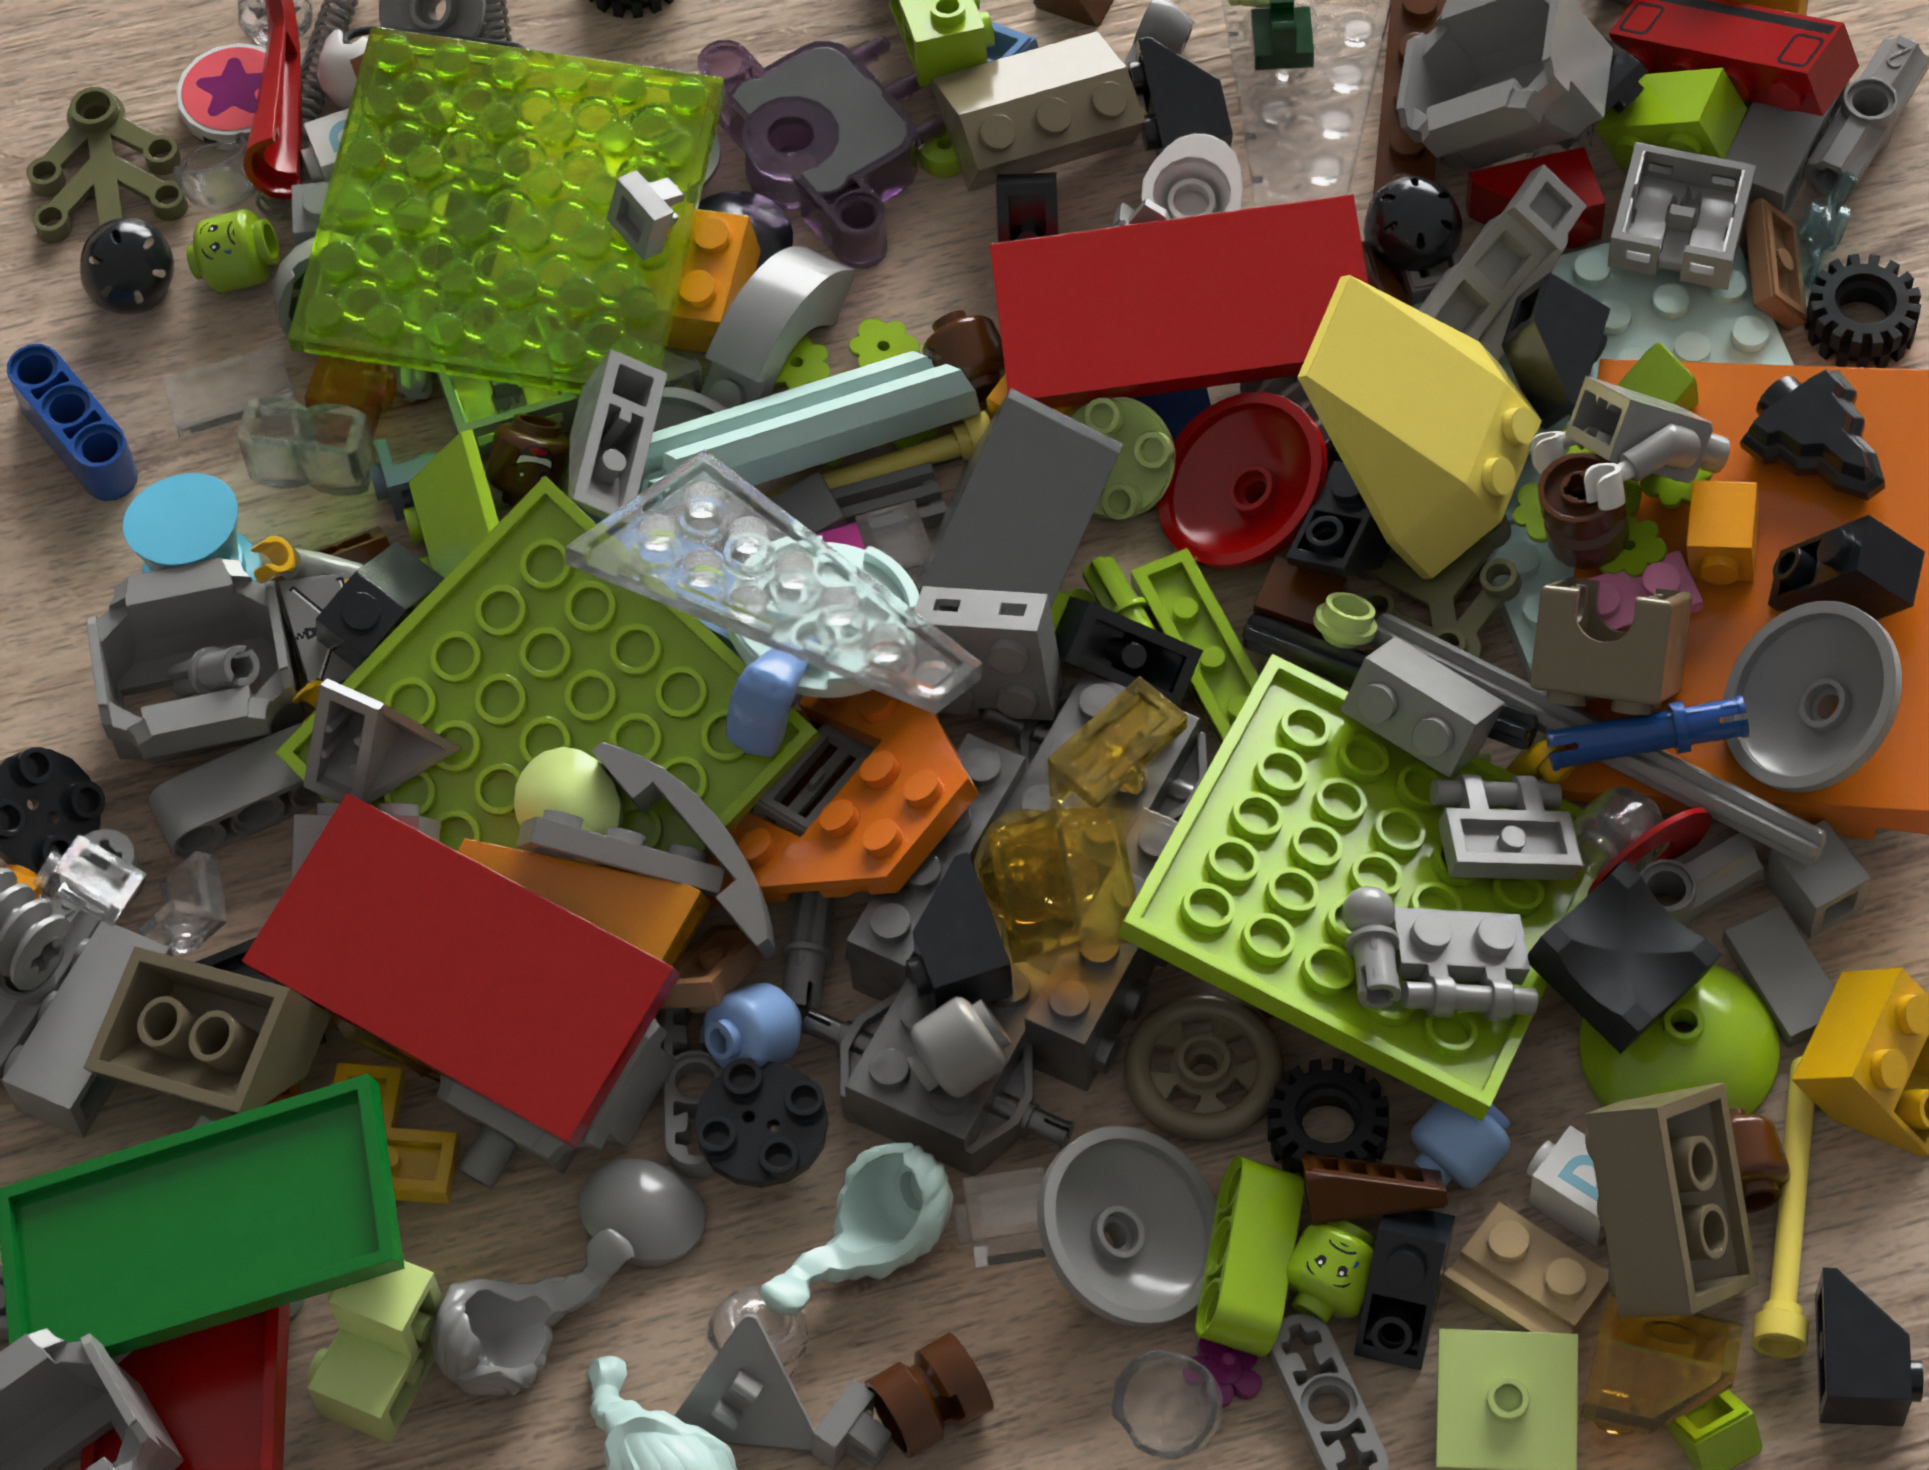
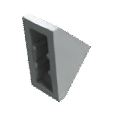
M326 679L320 685L303 787L338 803H341L345 795L349 793L370 804L461 750L462 747L390 706Z

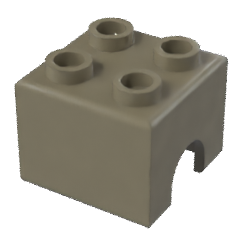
M1568 577L1544 586L1540 594L1530 686L1534 689L1546 690L1547 702L1582 707L1586 706V700L1594 701L1597 698L1612 699L1611 710L1614 712L1631 715H1650L1651 709H1661L1663 701L1680 692L1692 605V595L1690 593L1656 588L1654 596H1649L1648 598L1637 596L1632 625L1628 632H1621L1608 626L1599 613L1598 595L1600 581Z

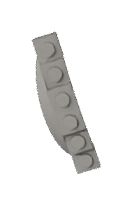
M1545 165L1532 170L1502 214L1486 223L1459 264L1444 272L1418 310L1479 341L1499 362L1505 353L1502 348V342L1517 297L1548 273L1552 272L1568 244L1569 231L1587 205Z

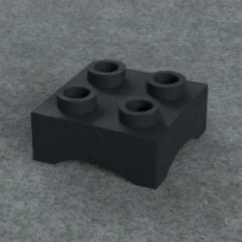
M1625 860L1580 904L1539 938L1528 953L1529 965L1621 1054L1698 983L1720 958L1722 953L1707 938L1696 934L1677 921L1654 897L1643 877Z

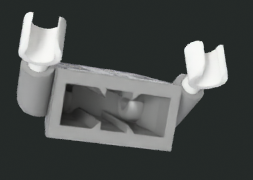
M1589 376L1585 377L1571 419L1567 422V430L1563 432L1540 433L1534 437L1529 446L1533 468L1539 474H1542L1554 460L1566 455L1565 448L1577 445L1580 450L1587 448L1606 460L1614 462L1592 465L1586 470L1584 476L1587 503L1598 501V507L1601 510H1612L1625 504L1623 481L1632 479L1634 482H1639L1653 473L1681 482L1691 483L1696 478L1699 469L1716 474L1720 472L1725 466L1730 452L1728 438L1712 433V422L1673 403Z

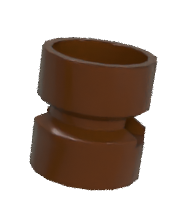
M1589 452L1569 453L1554 460L1542 472L1537 485L1539 503L1550 550L1555 558L1565 565L1583 570L1600 568L1614 561L1623 552L1629 539L1625 504L1616 509L1601 510L1598 507V501L1587 503L1584 484L1586 470L1595 464L1611 463L1598 454Z
M950 1332L917 1350L914 1356V1365L909 1367L901 1362H897L865 1381V1387L875 1393L874 1409L883 1426L891 1432L892 1440L908 1459L943 1440L944 1426L950 1424L961 1429L994 1409L992 1397L982 1375L964 1346Z

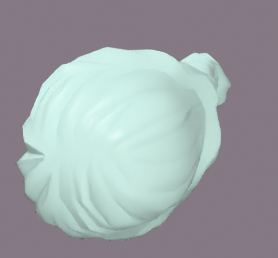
M911 1142L874 1146L858 1154L856 1161L846 1169L845 1185L837 1196V1211L833 1225L834 1238L825 1246L802 1253L792 1264V1267L785 1271L784 1274L777 1275L771 1281L762 1285L760 1294L766 1307L773 1312L796 1315L806 1306L810 1298L809 1285L819 1283L820 1281L837 1283L847 1279L858 1280L864 1276L881 1280L897 1268L913 1263L918 1257L930 1252L932 1247L939 1241L943 1229L948 1224L953 1207L954 1196L944 1165L936 1162L933 1154L924 1152L920 1145L913 1146Z
M604 1356L590 1363L585 1377L591 1383L593 1392L591 1395L592 1404L590 1412L591 1417L596 1420V1426L607 1435L604 1447V1463L607 1470H738L730 1447L698 1426L685 1424L679 1418L665 1411L650 1412L644 1410L633 1400L620 1398L619 1392L627 1376L624 1360L616 1356Z

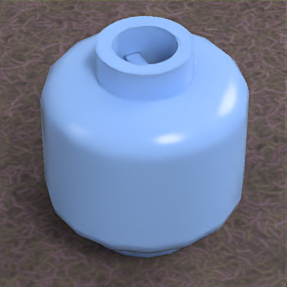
M753 983L727 993L718 1006H709L704 1019L705 1044L712 1058L723 1070L727 1064L741 1058L751 1059L760 1067L768 1061L785 1063L794 1056L800 1044L802 1018L796 1003L781 988L770 983Z
M1438 1099L1411 1130L1412 1142L1421 1153L1413 1161V1164L1417 1168L1440 1170L1445 1187L1452 1181L1461 1188L1474 1189L1509 1152L1511 1141L1505 1131L1511 1123L1493 1104L1483 1121H1480Z

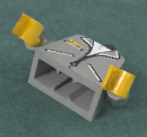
M269 536L251 548V551L254 553H264L271 561V564H264L254 570V577L260 582H268L280 574L286 578V580L278 582L280 601L305 682V686L292 698L293 704L301 701L308 702L312 705V709L316 711L320 685L326 679L342 684L356 669L317 640L315 619L355 571L363 565L321 552L292 548L288 541L282 537ZM313 711V712L303 721V723H304L315 711Z

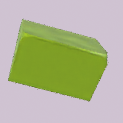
M1657 342L1650 347L1617 384V386L1673 403L1687 410H1691L1699 404L1695 377L1661 342Z
M1714 1379L1659 1410L1662 1421L1696 1470H1730L1762 1451L1763 1445L1754 1413L1718 1379Z

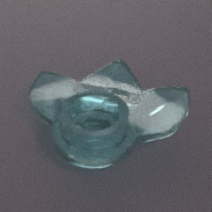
M1844 171L1838 178L1832 191L1826 193L1820 203L1812 200L1804 213L1799 234L1807 237L1806 249L1808 251L1803 269L1804 285L1811 288L1812 284H1815L1824 251L1834 252L1846 229L1850 207L1844 204L1857 182L1856 176L1852 172Z

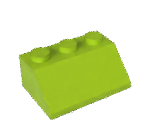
M473 429L460 432L409 481L415 506L403 509L412 545L425 542L428 556L419 559L444 578L499 523Z

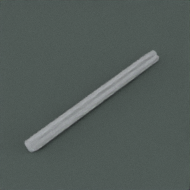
M1382 614L1376 620L1377 631L1374 639L1370 642L1373 648L1378 649L1395 636L1503 702L1535 713L1538 716V731L1546 734V729L1552 728L1555 730L1604 722V720L1576 706H1565L1547 702L1546 691L1534 689L1530 686V683L1392 614ZM1574 743L1566 744L1574 749L1576 747ZM1664 750L1600 761L1691 808H1705L1713 819L1804 865H1813L1825 848L1827 841L1826 833L1823 829Z

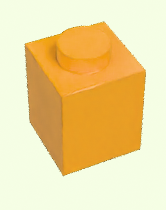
M1692 481L1687 557L1688 568L1693 579L1705 580L1716 585H1727L1735 581H1754L1759 528L1757 482Z

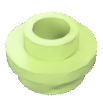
M1335 592L1328 595L1325 603L1317 607L1313 617V623L1318 631L1322 633L1323 638L1328 643L1339 648L1351 649L1358 645L1370 643L1377 631V623L1374 620L1376 613L1374 606L1366 599L1351 593Z

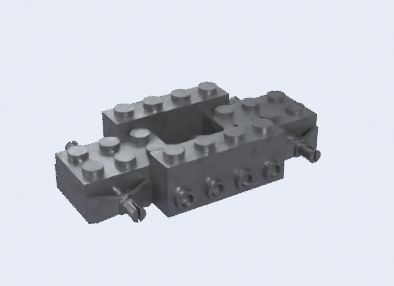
M1085 670L1075 684L1062 691L1053 721L1014 719L1004 717L999 709H985L982 725L992 727L1015 737V747L1021 749V755L967 733L957 752L979 795L898 893L872 895L846 940L847 950L845 959L850 964L853 989L881 1002L857 1016L853 1022H844L812 1007L808 1012L809 1017L806 1016L802 1024L801 1032L803 1034H808L835 1046L836 1056L840 1058V1096L844 1119L897 1143L911 1142L913 1146L920 1145L924 1152L933 1154L935 1160L973 1177L990 1166L1020 1138L1026 1140L1029 1133L1053 1143L1061 1149L1067 1146V1139L1070 1140L1075 1123L1040 1109V1105L1034 1102V1069L1087 1092L1098 1071L1107 1074L1112 1068L1122 1043V1038L1118 1034L1127 1018L1135 1021L1141 1015L1151 990V985L1147 982L1156 965L1164 968L1169 963L1123 940L1117 935L1126 915L1207 771L1206 733L1200 731L1199 717ZM968 852L1011 963L1013 995L985 1003L1007 1034L1011 1044L1003 1049L1007 1062L1005 1068L967 1096L954 1098L947 1094L940 1085L929 1092L907 1061L909 1056L917 1052L911 1042L910 1032L912 1027L934 1010L928 995L921 998L916 997L908 975L906 960L915 957L913 930L956 855ZM1024 918L1039 920L1046 927L1042 935L1033 940L1018 939L1011 933L1010 929L1015 922Z

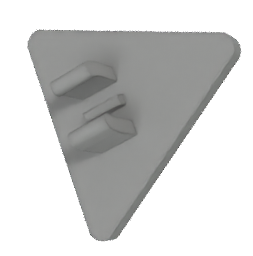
M752 1313L746 1314L674 1416L685 1424L698 1426L706 1430L722 1442L811 1451L812 1433L815 1427L759 1317Z

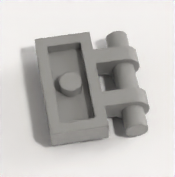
M1457 774L1454 780H1433L1431 782L1429 790L1431 804L1454 807L1445 808L1438 822L1450 877L1575 880L1583 864L1570 811H1545V809H1558L1561 805L1562 790L1558 783H1538L1535 776H1513L1510 782L1483 781L1479 774ZM1489 807L1509 808V810L1489 809Z
M1395 907L1394 923L1390 928L1398 933L1400 939L1399 948L1395 952L1397 974L1399 978L1420 979V982H1403L1400 999L1403 1008L1425 1009L1428 1016L1451 1017L1454 1011L1483 1012L1486 1019L1509 1020L1512 1014L1534 1015L1538 1007L1537 990L1535 988L1513 987V984L1522 985L1530 971L1520 914ZM1455 981L1477 982L1478 985L1455 984Z

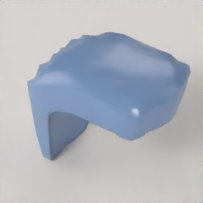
M775 646L749 664L738 678L732 690L728 706L726 736L728 740L745 753L758 757H771L777 753L783 743L791 705L809 662L802 652L788 646Z

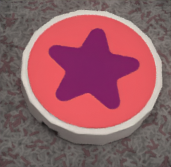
M243 43L218 46L196 57L182 72L176 89L178 108L182 121L194 136L203 141V136L209 140H216L218 146L235 148L247 145L266 53L265 48Z

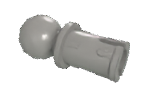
M1364 886L1351 892L1344 901L1342 917L1347 929L1352 932L1347 937L1345 945L1348 954L1353 957L1355 962L1357 999L1364 1007L1382 1009L1392 1006V1000L1398 1002L1402 996L1395 960V952L1399 948L1400 939L1398 933L1390 928L1394 923L1396 911L1391 897L1381 888Z

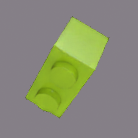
M1723 68L1645 74L1638 81L1644 87L1640 95L1620 113L1611 108L1604 114V118L1599 121L1596 127V131L1621 170L1629 169L1635 142L1725 159L1745 116L1747 107ZM1650 162V164H1655V165H1660V166H1665V167H1666V166H1670V165H1665V164Z

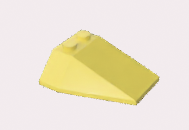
M1351 275L1340 277L1297 378L1388 545L1423 580L1433 579L1502 522L1530 452V443L1537 435L1542 420L1515 380L1479 341Z

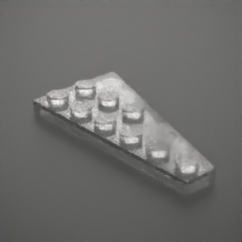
M1222 0L1255 207L1349 195L1389 20L1391 0H1294V7L1310 6L1314 44V67L1256 71L1251 31V9L1266 8L1242 5L1230 6L1228 0Z
M705 449L565 547L566 565L773 649L786 652L800 660L935 715L981 680L983 663Z

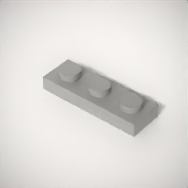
M544 810L543 818L536 816L523 821L521 824L516 848L687 884L700 890L706 897L720 893L725 868L706 863L708 853L700 849L670 844L668 852L644 846L646 836L638 832L608 827L606 835L581 829L583 823L581 817L556 810Z

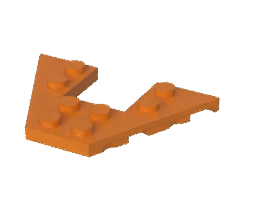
M910 662L894 678L870 691L837 698L805 696L800 701V707L810 720L821 725L826 722L846 736L875 749L862 762L860 767L801 837L751 813H747L730 830L729 833L749 863L761 887L766 903L787 901L791 893L819 891L824 898L848 897L860 891L868 892L871 895L898 893L979 795L970 775L961 763L958 752L942 727L939 716L926 691L919 683L916 672ZM709 852L706 863L722 867ZM726 871L720 893L734 882ZM717 895L707 897L712 902L710 907L721 906L716 898Z

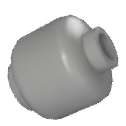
M954 997L914 1024L910 1035L911 1042L917 1052L909 1056L907 1061L929 1092L940 1085L950 1096L962 1098L1005 1068L1007 1060L1003 1049L1009 1046L1011 1041L995 1016L981 999L972 1005L970 1001L963 997Z

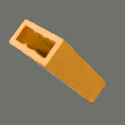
M466 838L458 849V852L671 966L681 958L712 903L700 890L687 884Z

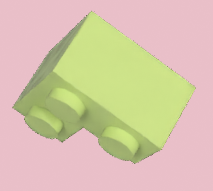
M404 1261L405 1269L327 1292L328 1303L339 1330L329 1349L321 1348L311 1362L306 1379L308 1392L319 1415L389 1444L392 1443L435 1362L430 1329L434 1316L443 1302L434 1272Z

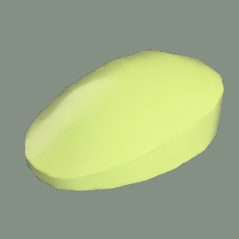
M559 747L542 752L531 760L521 772L516 783L514 808L516 819L520 826L523 821L533 817L543 818L544 810H556L581 817L583 819L581 829L606 835L608 827L621 828L623 822V800L616 783L598 760L581 750Z

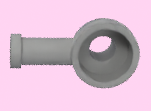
M1151 0L1124 64L1127 67L1128 62L1136 60L1138 39L1151 37L1181 55L1189 40L1195 22L1173 1Z

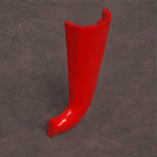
M264 0L267 14L268 41L243 167L246 177L258 191L273 198L292 199V185L302 184V154L300 151L302 150V90L299 33L292 0Z

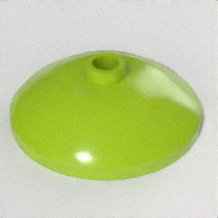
M1716 964L1621 1054L1584 1018L1582 1019L1579 1033L1578 1050L1581 1069L1591 1092L1603 1107L1622 1100L1708 1084L1725 1083L1729 1109L1742 1108L1746 1111V1114L1754 1115L1772 1090L1780 1061L1779 1035L1773 1016L1767 1006L1748 983L1731 971ZM1678 1021L1687 1022L1693 1026L1694 1030L1689 1033H1681L1676 1031L1672 1024Z

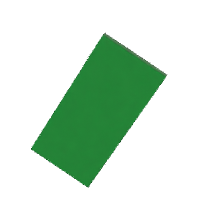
M367 1073L1 1187L0 1251L9 1345L26 1333L31 1334L46 1328L57 1338L63 1339L66 1342L81 1341V1337L90 1333L103 1344L108 1355L112 1358L405 1269L379 1083Z

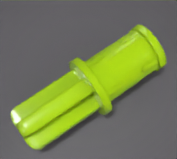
M1100 556L1092 560L1091 564L1083 569L1082 577L1099 606L1156 630L1147 615L1148 603L1146 599L1135 595L1113 557L1103 558Z

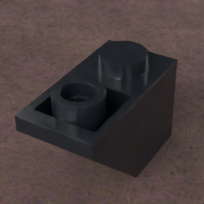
M1139 38L1136 60L1128 62L1127 69L1137 97L1143 96L1147 115H1144L1146 122L1141 129L1145 150H1155L1158 157L1177 138L1193 133L1212 135L1225 141L1231 148L1233 132L1220 79L1153 38Z
M1551 272L1517 297L1502 342V348L1519 387L1542 420L1540 427L1545 430L1567 415L1572 416L1585 377L1590 375L1593 364L1601 356L1606 346L1607 335L1603 334L1611 309Z
M1333 462L1327 474L1325 486L1311 506L1286 556L1288 565L1345 577L1382 568L1391 547L1384 539L1344 463Z
M1864 516L1781 550L1773 567L1774 579L1768 605L1777 611L1785 612L1810 602L1837 601L1857 607L1875 620H1879L1913 607L1925 551L1872 516Z
M1432 1210L1383 1215L1377 1231L1354 1355L1412 1369H1422L1442 1286L1456 1216Z

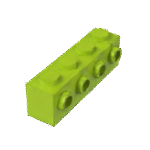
M887 0L920 87L931 85L932 78L987 63L986 48L995 46V37L989 13L987 11L979 13L977 10L980 9V0Z

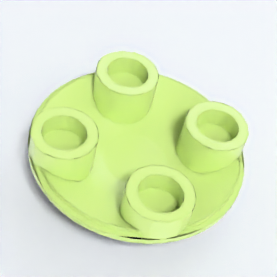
M1128 397L1097 398L1078 409L1070 418L1123 444L1092 515L1108 520H1124L1139 516L1150 510L1166 493L1175 470L1174 443L1164 421L1149 406Z

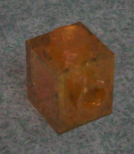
M323 339L304 397L314 433L373 440L382 409H389L391 407L396 389L395 375L388 372L382 347L372 346L360 340L342 342Z

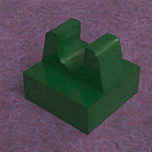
M1269 0V8L1251 9L1255 71L1314 67V44L1310 6L1294 7V0Z

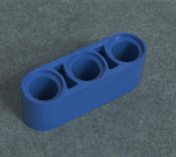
M29 344L19 348L11 355L7 363V375L23 415L91 496L103 501L117 500L126 496L133 490L137 482L138 471L122 429L54 349L43 344Z

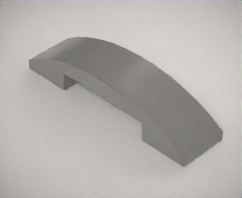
M604 742L597 745L592 752L642 813L646 812L663 797L718 863L725 868V871L734 882L716 896L717 900L763 957L767 959L776 951L774 930L761 887L731 834L715 813L682 781L657 764L618 746Z

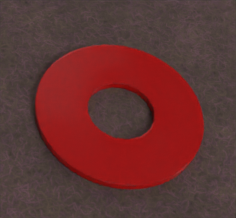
M1701 807L1685 810L1645 832L1622 850L1600 872L1589 888L1588 895L1625 860L1634 867L1652 850L1670 842V845L1654 861L1660 859L1674 860L1696 847L1711 825L1712 817L1709 812Z

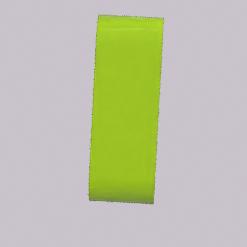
M1241 1155L1235 1156L1229 1163L1218 1192L1197 1309L1195 1331L1199 1338L1260 1358L1266 1357L1273 1348L1283 1320L1289 1285L1286 1270L1295 1249L1304 1196V1179L1300 1175Z

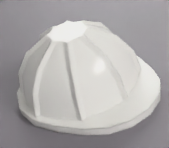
M1193 133L1177 138L1151 164L1143 178L1141 201L1143 202L1148 198L1166 209L1171 219L1240 210L1243 185L1241 168L1236 153L1225 141L1212 135Z

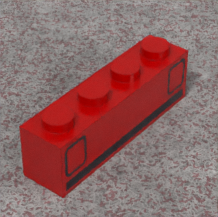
M1633 0L1609 32L1612 42L1644 65L1648 70L1646 74L1723 68L1742 101L1747 100L1779 107L1790 112L1799 111L1822 117L1860 66L1843 22L1730 0Z

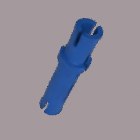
M1738 695L1731 699L1684 707L1683 702L1679 701L1668 703V710L1655 712L1650 715H1637L1555 730L1552 728L1546 729L1547 747L1571 743L1576 745L1575 749L1549 753L1552 770L1558 771L1560 768L1642 753H1652L1675 748L1677 754L1691 752V745L1737 737L1747 738L1749 737L1748 719L1720 723L1719 721L1721 717L1747 713L1743 697Z

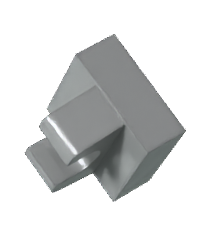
M635 170L617 179L606 220L644 261L662 253L669 228L678 220V215L670 207L682 202L685 195L670 178L648 183Z
M852 1379L812 1433L811 1455L833 1470L845 1454L875 1469L889 1450L890 1444L887 1441L892 1435L887 1428L872 1418L874 1416L875 1393Z

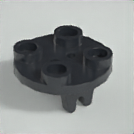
M30 747L1 760L0 858L7 865H20L37 875H55L72 868L71 855L74 846L82 837L100 828L101 814L106 805L102 788L92 782L89 775L72 758L51 749ZM28 800H30L33 804L32 810L29 809L27 806ZM48 814L53 817V824L49 822Z
M741 1058L727 1064L722 1075L715 1078L701 1096L694 1126L700 1153L716 1173L735 1184L764 1188L787 1183L812 1166L824 1149L829 1121L823 1091L807 1075L787 1064L768 1061L760 1067L751 1059ZM748 1116L755 1118L750 1123L745 1122L744 1119ZM771 1125H778L780 1127L776 1131L768 1129Z

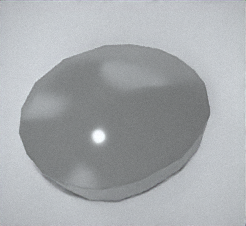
M619 1159L604 1164L587 1177L580 1190L578 1202L580 1220L590 1239L601 1230L613 1229L618 1231L633 1246L635 1258L628 1260L627 1264L641 1267L664 1266L684 1258L699 1244L704 1233L706 1211L703 1200L694 1187L678 1172L651 1160Z

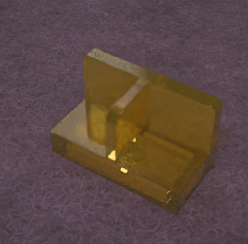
M1139 676L1048 757L1049 795L1058 803H1062L1074 792L1096 811L1123 786L1131 793L1139 794L1145 788V766L1187 729V714Z

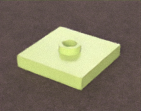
M1439 1328L1435 1470H1577L1578 1334Z

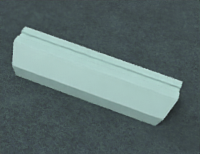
M911 351L655 431L652 435L636 500L637 507L642 510L649 509V514L657 517L980 414L981 410L976 391L961 369L948 364L934 367L928 356Z

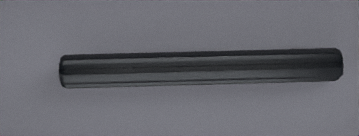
M1259 613L1252 614L1249 617L1241 636L1243 638V646L1248 650L1267 657L1274 654L1308 672L1349 687L1352 686L1365 657L1370 655V653L1356 648L1345 649L1336 647L1328 643L1323 636ZM1504 703L1488 738L1521 750L1528 749L1538 731V716L1535 713Z

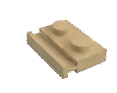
M1500 1201L1497 1202L1460 1251V1256L1452 1267H1448L1444 1272L1442 1286L1511 1331L1575 1334L1610 1287L1607 1270Z

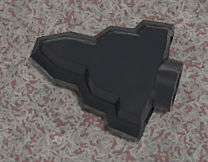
M1826 369L1810 377L1802 384L1795 377L1786 376L1775 381L1767 388L1757 403L1756 412L1759 417L1753 421L1748 432L1740 441V446L1743 450L1763 465L1779 463L1795 476L1818 475L1834 490L1866 501L1885 489V480L1877 453L1862 439L1865 419L1854 406L1857 400V391L1839 370L1830 372Z

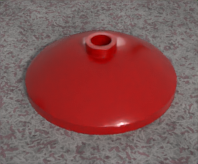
M1247 392L1218 401L1189 422L1173 442L1175 448V470L1170 486L1157 503V511L1162 529L1173 546L1179 551L1188 548L1195 562L1202 566L1220 570H1234L1263 562L1279 553L1296 538L1311 506L1325 486L1328 460L1322 433L1311 416L1300 406L1288 398L1277 394ZM1264 492L1263 496L1258 500V497Z

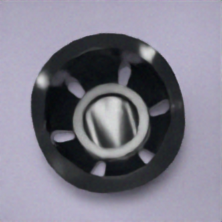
M1403 176L1385 184L1370 200L1364 221L1363 234L1366 243L1380 262L1396 269L1421 271L1441 264L1456 251L1462 238V218L1455 199L1441 184L1419 176ZM1442 223L1446 224L1451 231L1447 230ZM1393 225L1395 229L1390 234H1385V230ZM1418 240H1423V249L1417 248L1416 243Z
M123 217L112 219L102 224L91 233L81 252L80 279L85 292L97 305L115 313L139 314L151 310L163 300L173 279L174 258L168 241L159 229L144 220ZM114 230L120 233V243H116L112 237ZM152 237L154 243L145 249L143 244L147 238ZM91 256L98 257L103 260V263L92 264L89 262V258ZM153 270H165V276L162 278L153 275ZM111 285V292L104 297L101 294V290ZM135 291L141 293L143 297L142 302L137 303L135 301Z

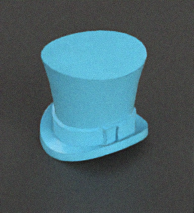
M202 473L174 475L144 489L128 506L123 518L122 531L128 545L145 562L142 573L185 566L222 557V559L240 561L243 570L252 580L260 582L254 577V570L263 565L259 553L252 552L251 548L254 545L237 532L238 503L235 494L225 482L217 477Z

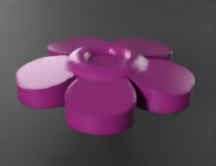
M1200 1338L1197 1345L1199 1356L1189 1357L1184 1364L1183 1373L1186 1381L1196 1387L1206 1385L1203 1393L1204 1400L1213 1407H1228L1232 1402L1234 1394L1240 1399L1248 1400L1254 1398L1261 1388L1262 1380L1259 1374L1250 1369L1254 1367L1258 1357L1230 1348L1229 1352H1227V1346Z

